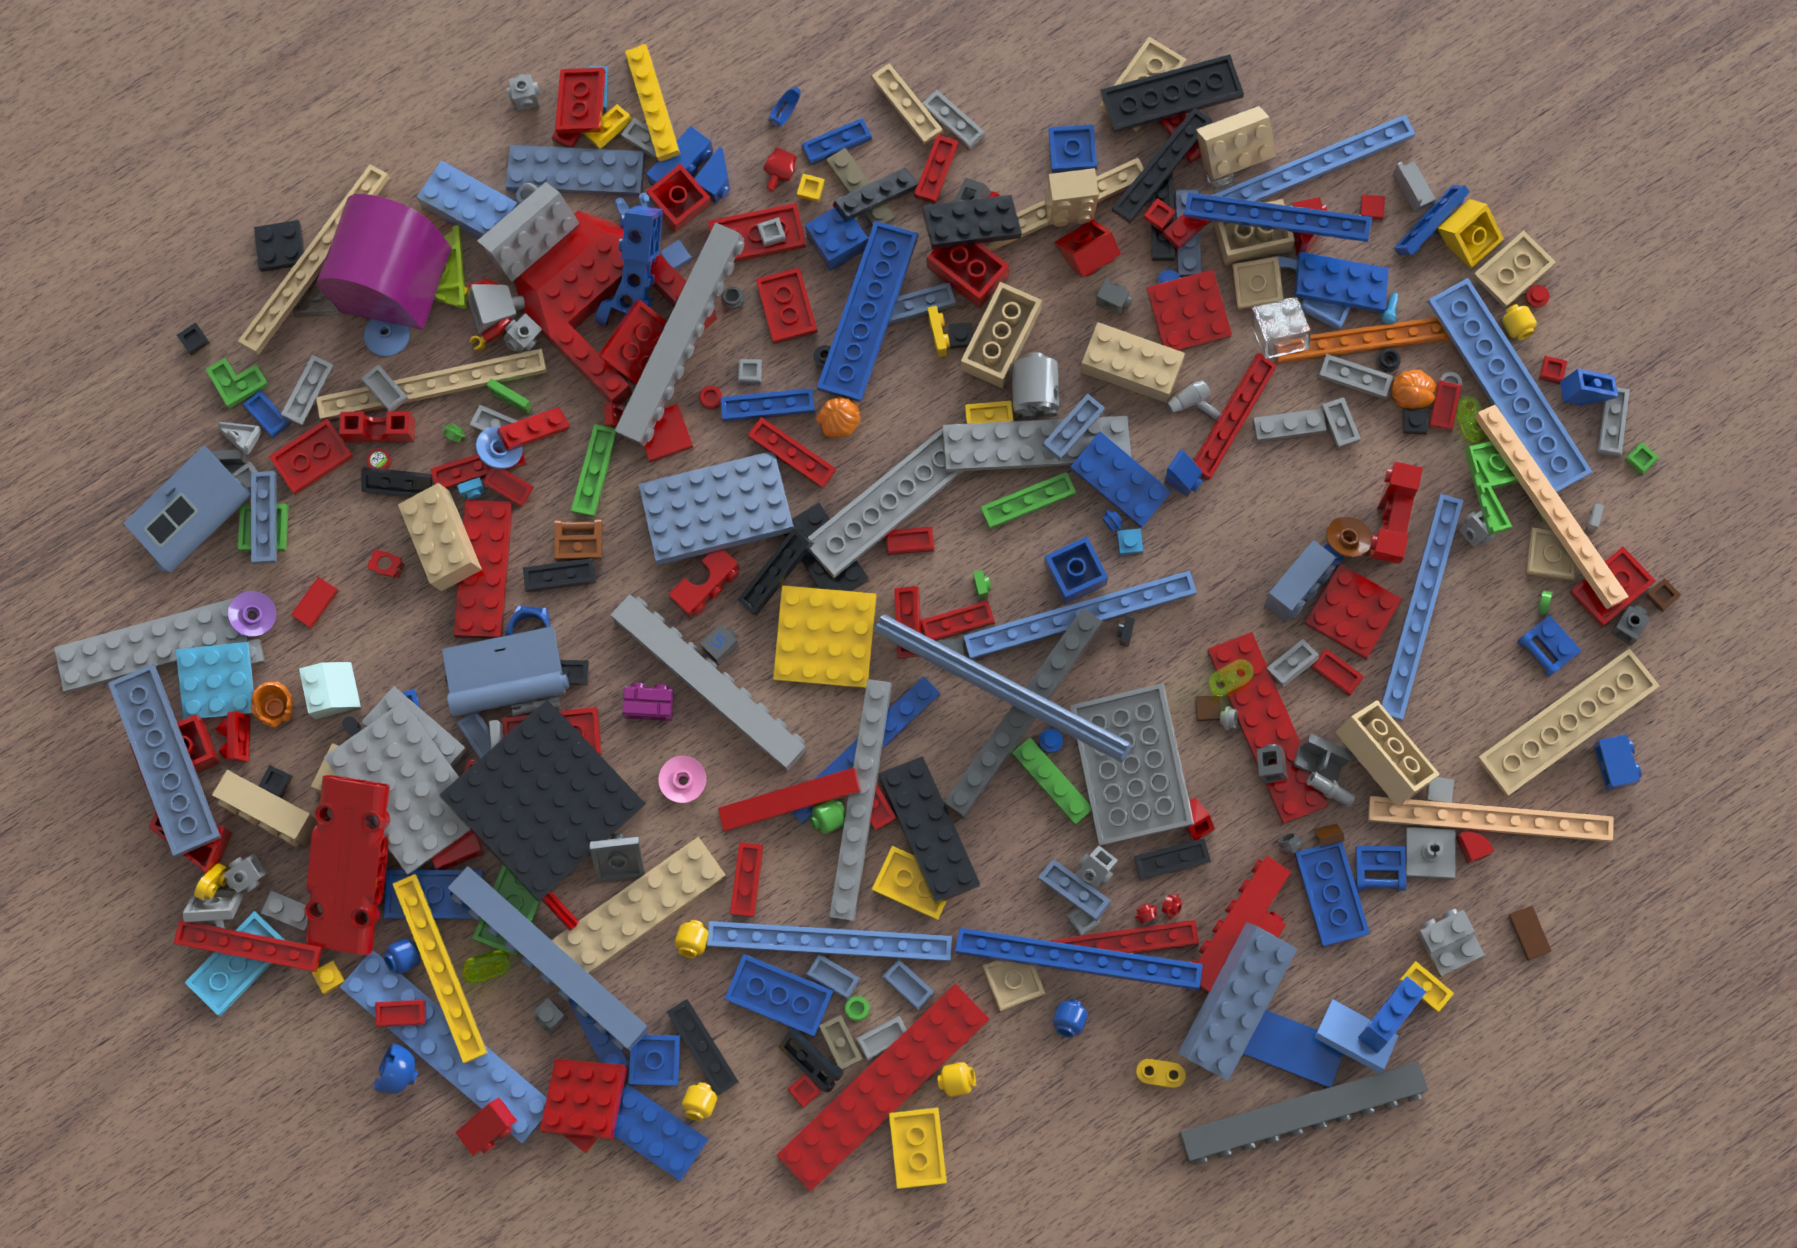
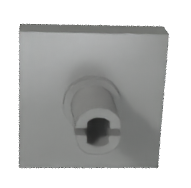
M1407 827L1405 829L1406 877L1454 879L1455 830Z
M233 889L217 890L215 895L206 901L195 897L193 892L183 911L184 922L208 921L210 926L225 928L223 920L234 918L243 899L242 891L237 894Z

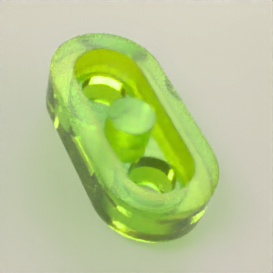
M1465 396L1459 400L1456 414L1465 437L1472 442H1480L1486 437V434L1474 416L1482 411V408L1476 398ZM1470 404L1473 409L1468 410L1465 405ZM1478 425L1481 430L1476 431L1473 426Z
M1244 659L1230 663L1210 676L1208 681L1209 690L1216 696L1229 694L1251 680L1254 673L1253 666ZM1243 670L1245 672V675L1243 677H1240L1237 675L1236 671ZM1216 682H1223L1224 687L1218 688Z
M497 950L469 958L462 965L463 978L467 982L478 983L502 976L510 970V957L506 952Z

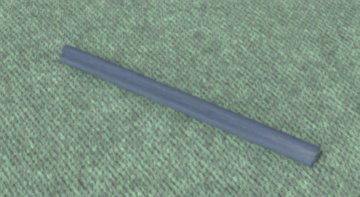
M882 615L879 623L875 626L874 631L877 632L876 634L1121 763L1125 761L1127 754L1131 750L1132 745H1130V742L886 615Z

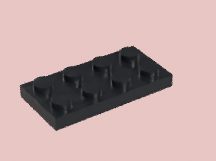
M1012 195L923 205L922 208L932 249L1019 239L1022 235Z
M817 503L794 517L792 522L795 528H799L809 537L829 521L830 518L821 504ZM809 551L801 559L802 564L818 589L853 591L869 581L868 576L857 560L833 578Z

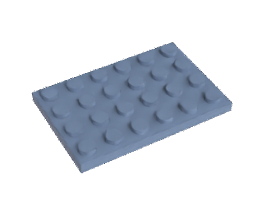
M771 452L639 484L657 565L790 533L794 529L776 456Z

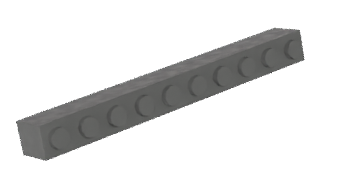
M1082 608L1029 682L1026 689L1050 701L1102 628L1103 621ZM1012 706L944 801L945 806L965 819L1037 718Z
M1416 1062L1382 1072L1381 1074L1378 1073L1184 1130L1179 1135L1187 1161H1194L1195 1165L1208 1162V1156L1218 1154L1219 1158L1233 1154L1232 1149L1242 1147L1243 1151L1255 1148L1258 1141L1265 1140L1266 1144L1281 1140L1280 1135L1289 1133L1290 1137L1305 1133L1303 1128L1313 1126L1314 1130L1328 1126L1327 1121L1337 1119V1122L1340 1123L1352 1119L1351 1114L1360 1112L1361 1116L1376 1112L1374 1107L1384 1105L1385 1109L1398 1106V1100L1408 1098L1409 1102L1423 1098L1422 1093L1427 1092L1428 1088L1420 1064Z

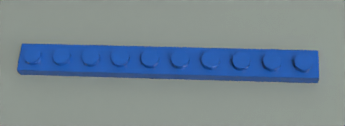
M959 928L955 950L956 954L1198 991L1200 989L1203 964L965 928Z

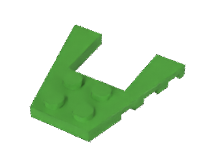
M1491 441L1469 446L1465 450L1488 535L1507 532L1512 525L1492 489L1516 484L1519 481ZM1539 512V514H1540V516H1541L1543 522H1545V519L1543 518V516H1542L1541 513Z

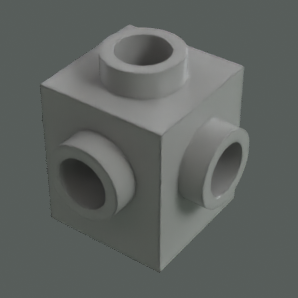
M531 74L517 75L509 79L510 88H507L509 101H514L517 111L539 106L537 96L541 95L538 82H533Z
M524 314L517 322L512 320L504 329L507 333L503 339L506 341L507 347L512 351H517L518 353H522L525 349L530 351L538 342L536 338L542 331V328L527 314Z
M1482 510L1477 514L1475 511L1470 513L1463 520L1465 524L1459 529L1474 548L1480 543L1486 545L1496 537L1495 535H1488Z
M1098 846L1090 855L1086 853L1080 860L1078 865L1081 868L1076 876L1095 889L1101 883L1105 886L1114 875L1110 871L1118 860Z
M253 853L244 860L239 857L228 865L231 869L225 872L224 875L228 886L238 894L244 889L247 892L259 885L257 880L268 872L255 853Z

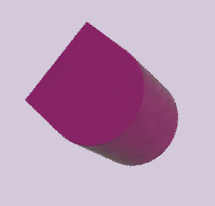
M354 194L347 198L317 280V287L341 313L423 330L452 247L430 220L412 208L380 196Z

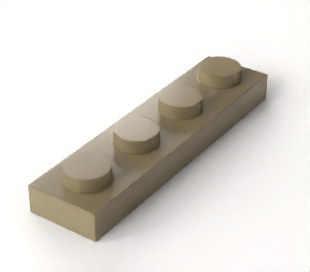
M846 148L826 159L828 166L848 193L870 184V181ZM886 204L864 214L872 227L875 221L885 224L895 221V216Z

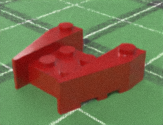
M1394 461L1391 469L1387 468L1384 477L1386 484L1377 509L1383 510L1381 520L1385 522H1383L1377 535H1372L1367 556L1401 564L1409 536L1407 535L1413 501L1419 489L1423 467Z

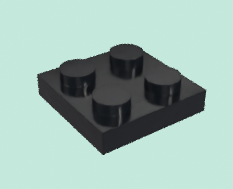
M299 220L254 227L258 266L261 272L293 267L304 253L302 228Z

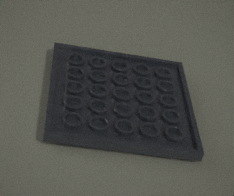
M548 699L439 794V797L538 902L591 855L590 842L609 839L646 804Z

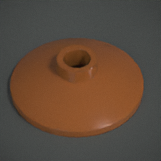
M1343 516L1334 519L1328 525L1326 530L1327 542L1338 554L1355 558L1363 556L1369 551L1372 534L1362 521L1353 517Z

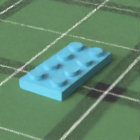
M255 911L235 930L285 940ZM214 952L184 983L221 1017L264 973L271 963Z

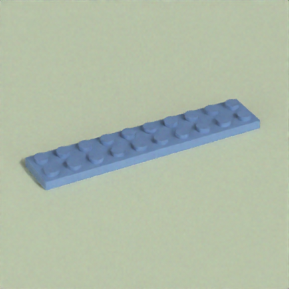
M1467 278L1430 298L1427 302L1491 404L1497 406L1556 493L1590 475L1593 471L1470 280Z
M374 950L372 954L367 955L340 986L342 990L374 1017L375 1002L426 1000V1025L387 1028L481 1109L500 1097L517 1119V1122L511 1126L513 1131L510 1134L522 1144L526 1142L542 1123L547 1097L486 1045L487 1055L464 1064L442 1008L405 976L395 971L391 972L386 966L384 959Z

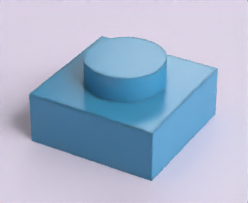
M480 477L457 485L464 500H475L481 497V494L486 493Z
M1141 529L1117 531L1119 556L1143 554Z

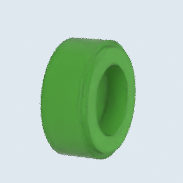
M1542 591L1538 608L1539 614L1547 615L1552 592Z
M860 996L850 998L845 1005L847 1017L855 1022L866 1019L870 1011L868 1002Z

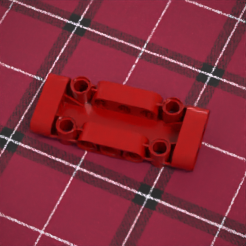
M324 775L322 777L320 805L315 810V818L318 824L312 832L306 889L310 894V901L305 906V914L308 918L306 945L360 955L372 954L374 924L380 918V911L376 906L380 904L383 897L389 841L388 837L384 836V831L390 823V815L387 812L390 785L335 775ZM328 808L332 811V818L328 816ZM373 815H374V816L377 818V820H378V825H377V826L373 823V820H372ZM318 904L322 907V913L318 910ZM363 912H365L368 916L367 921L363 919Z

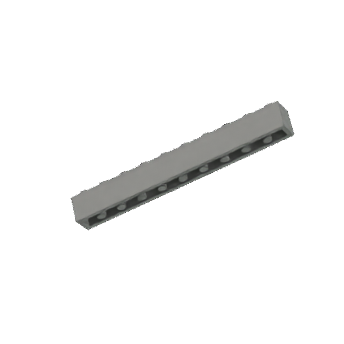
M715 222L615 429L620 436L642 446H645L646 442L652 439L656 421L661 420L664 414L663 407L666 401L670 400L673 396V386L676 380L680 379L684 373V363L687 358L689 359L692 356L695 348L693 345L697 337L700 338L705 326L703 324L706 318L710 317L715 307L713 303L716 297L722 294L726 276L732 273L735 265L733 262L737 254L740 255L744 248V238L740 233Z
M629 594L612 612L611 617L613 621L788 772L807 752L804 746L806 742L798 734H790L786 730L788 726L777 717L774 720L769 715L770 710L761 702L757 705L752 701L751 698L753 696L745 688H737L733 684L735 680L728 673L724 672L721 674L716 669L717 664L709 657L704 659L699 655L700 650L692 642L688 644L681 639L683 635L672 626L669 629L664 624L665 619L656 611L652 614L646 609L648 605L640 597L635 599Z

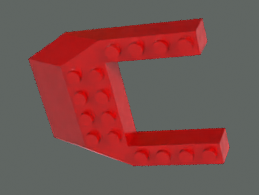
M577 211L574 215L580 224L514 280L518 296H523L525 301V307L522 309L523 314H527L542 328L540 333L608 402L612 401L621 405L632 395L630 385L609 364L598 357L599 354L575 329L599 308L600 303L610 299L618 290L622 281L624 259H621L622 252H619L620 238H623V229H621L618 223ZM659 254L656 257V262H652L650 274L655 275L652 286L675 307L687 281ZM715 309L711 316L706 318L703 324L705 326L704 330L717 320Z

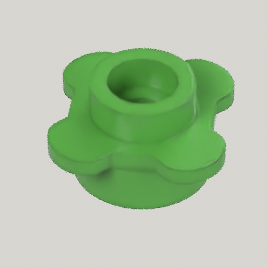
M450 423L449 426H442L445 429L442 435L459 443L462 437H467L462 433L463 429L457 425Z

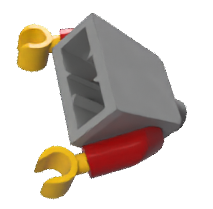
M488 279L479 280L469 284L467 288L465 287L466 301H469L478 334L482 333L481 337L472 336L470 339L471 344L480 341V344L474 350L476 352L483 351L486 345L485 342H491L505 331L504 329L514 320L516 310L524 309L525 301L523 296L511 297L508 286L500 285Z

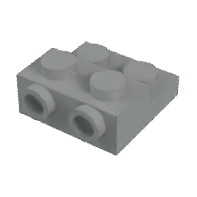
M1456 908L1444 913V919L1437 923L1435 919H1431L1421 924L1423 929L1417 933L1439 977L1485 956L1474 935L1475 930L1464 910L1457 912Z

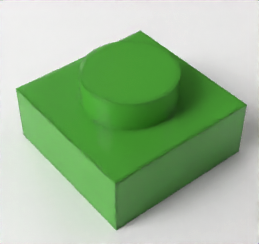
M983 570L973 572L978 600L988 599V591L991 590L989 577H984Z

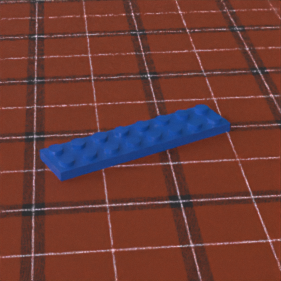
M878 221L874 222L817 385L819 391L850 398L853 401L862 403L919 237L918 232Z

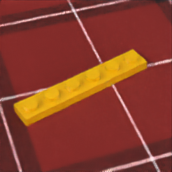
M643 44L625 51L659 162L681 155L647 45Z

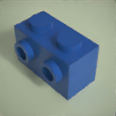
M1627 734L1598 740L1593 745L1606 791L1633 786L1640 781L1641 769L1639 764L1635 763L1633 757L1635 753L1634 745L1631 740H1628Z

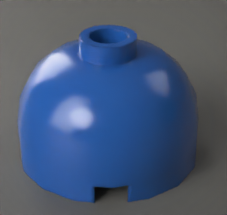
M392 1043L391 1047L389 1046L378 1070L380 1071L379 1076L381 1078H375L374 1090L390 1095L398 1094L404 1091L408 1084H414L418 1071L414 1070L416 1062L408 1049Z

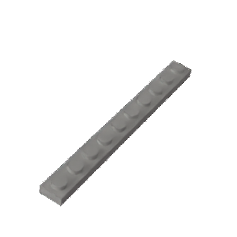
M867 679L853 766L857 772L861 792L849 795L830 918L855 921L892 689L891 682Z

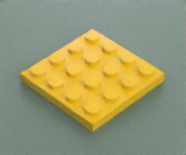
M782 586L773 680L866 688L870 673L877 594Z

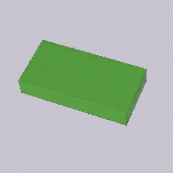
M492 378L489 380L487 387L492 395L526 415L530 414L533 407L529 400Z

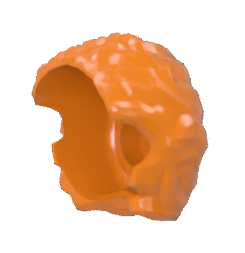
M1421 370L1403 371L1395 378L1392 384V397L1400 408L1419 409L1428 407L1435 400L1433 393L1437 385L1430 376Z
M842 396L829 399L823 405L816 418L817 423L821 424L823 434L833 438L852 435V432L855 431L861 420L857 404L853 400L851 401L850 398Z
M278 681L265 682L252 693L251 712L260 722L274 728L281 724L282 721L287 722L291 719L293 696L284 684Z

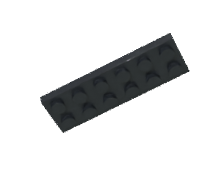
M1230 54L1104 88L1100 91L1113 133L1190 113L1194 108L1201 110L1241 99L1244 96Z
M923 756L879 773L878 777L934 903H940L980 887L978 877Z

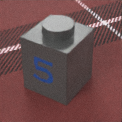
M720 624L700 645L702 650L720 665L739 646L736 639L738 635L730 627L725 629Z

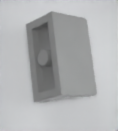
M1402 162L1397 163L1393 176L1413 211L1416 212L1433 204L1436 199L1415 162L1403 166Z

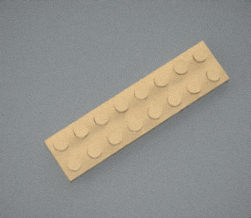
M1629 648L1477 759L1506 797H1508L1651 694L1660 685Z
M697 837L579 920V924L573 930H565L552 939V941L590 974L727 876L701 839Z

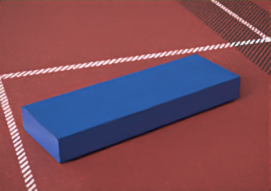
M861 118L801 143V147L811 166L826 160L843 148L849 150L872 140V136L864 119Z

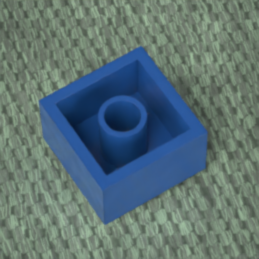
M835 208L805 225L807 237L830 271L864 252L868 242V237L856 219L845 222Z
M1088 537L1082 538L1044 557V565L1064 605L1107 585L1108 576Z

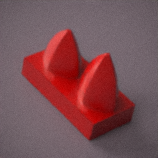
M237 711L228 712L227 718L215 728L219 734L227 737V742L223 744L218 752L228 760L240 763L249 762L250 715Z

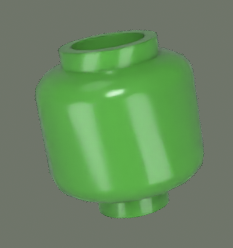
M832 800L813 806L811 809L812 816L809 817V821L814 830L819 829L823 834H828L844 825L846 811L840 801Z

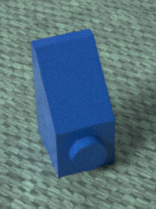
M720 146L695 177L696 182L710 196V200L716 204L720 199H724L730 191L724 151Z
M1576 369L1560 381L1563 401L1566 403L1583 406L1618 397L1615 378L1612 375Z
M1180 449L1167 468L1164 482L1188 497L1191 491L1196 492L1202 484L1203 480L1200 479L1202 470Z

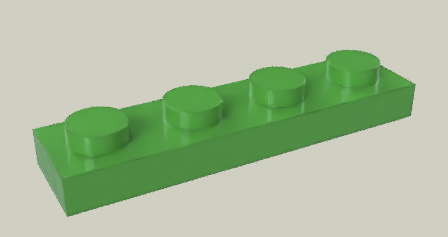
M594 424L571 508L572 513L595 518L617 437L616 428Z
M1065 472L981 506V511L991 530L1075 496L1076 491L1068 473Z
M1031 738L1027 739L1012 752L1014 758L1075 826L1092 812L1091 805Z

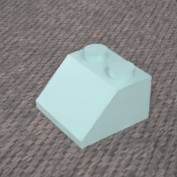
M351 662L318 663L299 668L308 714L314 719L361 708Z

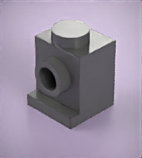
M965 177L954 202L987 198L991 191L984 183Z
M1106 277L1097 294L1096 305L1121 316L1124 309H1129L1133 297L1129 296V291L1120 284L1113 285L1110 283V278Z
M1629 606L1622 614L1611 634L1632 646L1650 620L1646 616L1647 611L1640 606H1634V608ZM1630 619H1632L1633 621H1635V622L1638 623V624H1637V625L1632 624L1631 621H1630Z
M1267 744L1264 748L1257 749L1259 777L1264 784L1287 781L1285 751L1281 745Z
M549 998L533 1011L536 1014L534 1017L535 1021L550 1036L569 1019Z

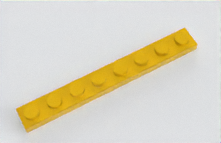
M414 874L393 883L463 1063L466 1064L487 1055L488 1052L417 875Z

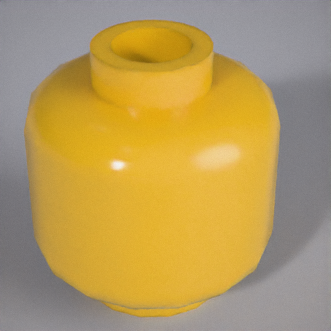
M1516 304L1505 311L1506 315L1502 319V324L1511 338L1524 340L1535 333L1534 329L1537 326V321L1527 306L1519 307Z
M696 920L681 924L674 941L678 953L687 958H696V956L703 954L708 942V930L704 928L703 923Z
M964 1062L944 1066L941 1075H938L940 1090H944L949 1097L969 1094L972 1091V1087L976 1085L973 1068Z
M699 1082L698 1085L689 1086L681 1104L685 1112L684 1115L691 1120L699 1122L709 1118L717 1102V1096L712 1091V1087L706 1083Z

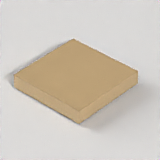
M1278 256L1232 264L1238 310L1284 303Z
M1532 527L1530 529L1526 575L1573 581L1575 579L1576 564L1552 530Z
M1000 960L982 965L1000 1012L1046 994L1037 970L1033 965Z

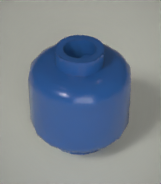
M403 938L386 948L384 961L391 972L395 971L398 974H404L420 964V952L416 942Z
M1070 999L1069 1001H1063L1057 1006L1052 1020L1053 1026L1058 1034L1067 1038H1073L1075 1035L1082 1033L1088 1013L1083 1004L1078 1000Z

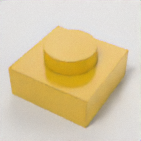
M803 174L797 191V198L819 203L825 179Z
M334 960L318 968L317 973L312 972L323 994L336 989L345 981Z

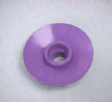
M243 592L237 595L229 606V622L235 631L244 636H261L273 627L276 620V608L272 600L261 592ZM249 613H254L256 615V618L254 620H251L247 617V615Z

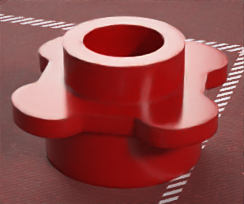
M1176 893L1174 896L1169 894L1163 902L1162 912L1169 916L1168 919L1170 920L1181 911L1182 902L1179 894Z

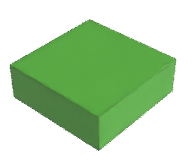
M1641 442L1625 458V461L1642 476L1659 457Z

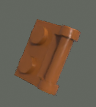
M602 518L595 519L594 521L563 522L562 519L555 520V561L590 558L602 560ZM594 530V535L563 536V531Z

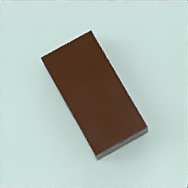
M1533 905L1508 915L1527 961L1552 951Z

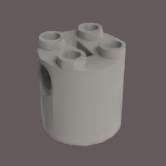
M1028 353L1024 358L1016 360L1012 364L1013 410L1018 414H1022V419H1035L1036 415H1044L1046 417L1058 415V362L1042 353Z

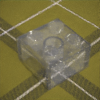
M1297 297L1252 307V327L1265 359L1310 349L1311 330Z

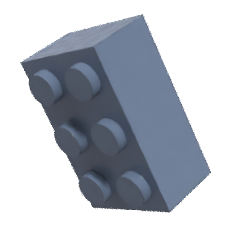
M1313 540L1269 592L1264 606L1285 622L1291 617L1295 619L1303 610L1302 607L1306 603L1305 600L1309 602L1315 596L1317 589L1321 585L1320 582L1325 584L1332 575V571L1335 569L1333 563L1336 557Z

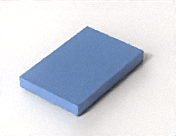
M1332 999L1314 1038L1381 1074L1385 1069L1399 1035L1395 1033L1389 1042L1376 1053L1358 1038L1371 1020Z

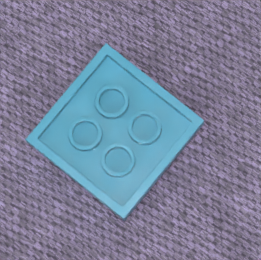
M249 642L176 649L183 720L195 714L200 718L227 716L228 712L233 711L243 714L252 713L251 699L254 688Z

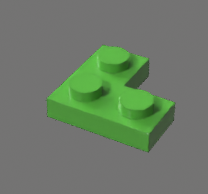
M226 358L205 369L229 409L251 397L259 390L270 386L257 364L238 375L235 374Z

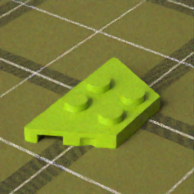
M455 225L452 227L453 231L443 236L452 247L434 300L466 309L461 228L459 225Z

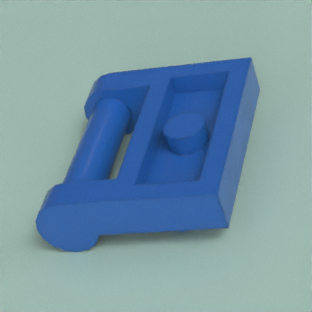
M1551 615L1517 641L1521 647L1525 646L1546 670L1544 673L1548 677H1551L1582 651ZM1535 637L1557 662L1553 664L1531 639Z
M1405 846L1355 847V885L1357 890H1364V888H1397L1398 891H1406ZM1365 872H1397V879L1365 878Z

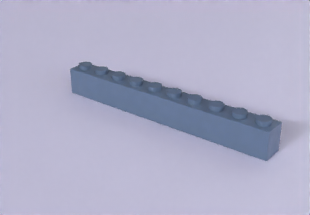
M469 866L448 887L453 892L450 896L460 906L463 903L469 906L471 909L468 913L478 922L483 919L489 925L486 929L497 938L500 934L506 940L504 945L511 952L515 953L518 950L524 956L521 960L530 969L536 966L542 972L539 977L549 986L554 982L560 988L557 993L567 1002L570 999L574 1000L578 1004L575 1009L585 1018L588 1015L596 1020L593 1025L603 1034L606 1031L612 1034L614 1038L611 1041L621 1050L626 1047L631 1051L650 1030L645 1023Z

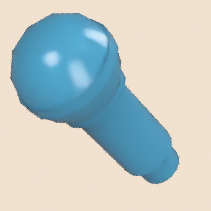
M1397 293L1391 294L1387 309L1381 314V321L1384 324H1394L1397 321Z

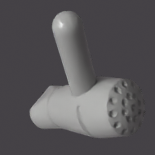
M1203 380L1187 386L1166 403V407L1171 414L1192 406L1198 407L1216 421L1221 414L1220 411L1204 401L1210 397V389Z

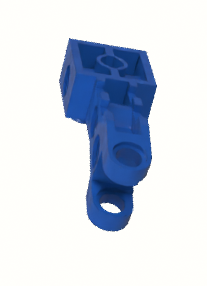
M635 206L625 212V215H622L620 227L623 229V238H620L619 252H622L621 259H624L622 281L614 298L606 299L600 303L595 317L596 323L606 327L612 308L627 314L636 300H641L648 307L652 308L653 297H648L650 284H654L655 275L650 274L652 262H656V257L659 255L663 209ZM632 274L639 276L640 284H635L632 281ZM624 295L632 298V305L625 303Z

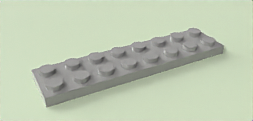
M1127 416L1099 417L1060 461L1042 445L1064 419L943 425L946 472L1071 466L1099 432H1102L1131 457Z
M942 429L808 537L814 543L809 552L833 578L964 472H946Z
M234 598L54 647L63 692L67 694L110 682L151 664H154L156 669L177 663L176 649L249 641L248 636L235 631L229 622L228 609Z

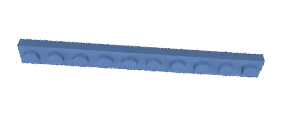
M1403 115L1211 196L1260 202L1414 138L1415 132L1406 115Z
M1440 494L1381 703L1394 720L1401 722L1408 704L1464 501Z
M1186 571L964 635L963 639L969 658L972 660L1065 633L1082 608L1104 622L1196 595L1197 591L1190 571Z
M709 921L707 946L951 962L952 936Z

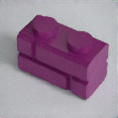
M632 683L631 687L624 688L622 715L625 719L672 721L674 692L672 689H669V686L658 684L655 685V688H645L644 684Z

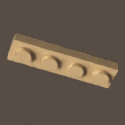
M890 63L871 75L872 81L924 145L935 139L937 135L943 133L940 125Z

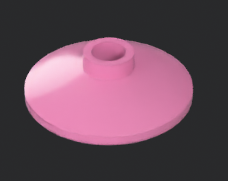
M690 756L671 758L662 766L659 773L660 789L673 802H691L702 794L706 786L707 777L704 767L698 760ZM682 777H686L688 779V782L685 785H681L679 783V780Z

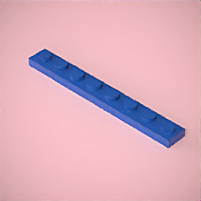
M1189 192L1184 216L1187 218L1368 242L1372 225V217Z
M924 676L888 709L882 750L940 696V692ZM858 739L815 779L853 768ZM812 807L791 812V814L803 825L812 816Z

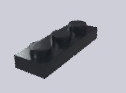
M363 467L361 470L362 492L413 497L432 486V474L370 467Z
M593 558L523 567L526 592L596 583Z
M1204 838L1134 856L1140 881L1211 862Z

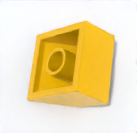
M1472 199L1466 201L1437 227L1446 246L1470 268H1473L1504 240L1488 205Z

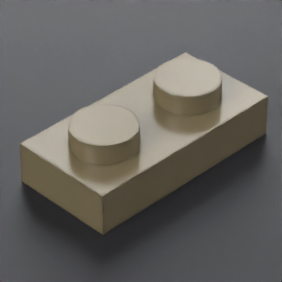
M841 1015L819 1025L837 1065L842 1070L863 1060Z

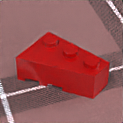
M155 811L149 829L168 843ZM216 825L221 836L220 839L183 854L205 873L221 862L232 832L224 827Z

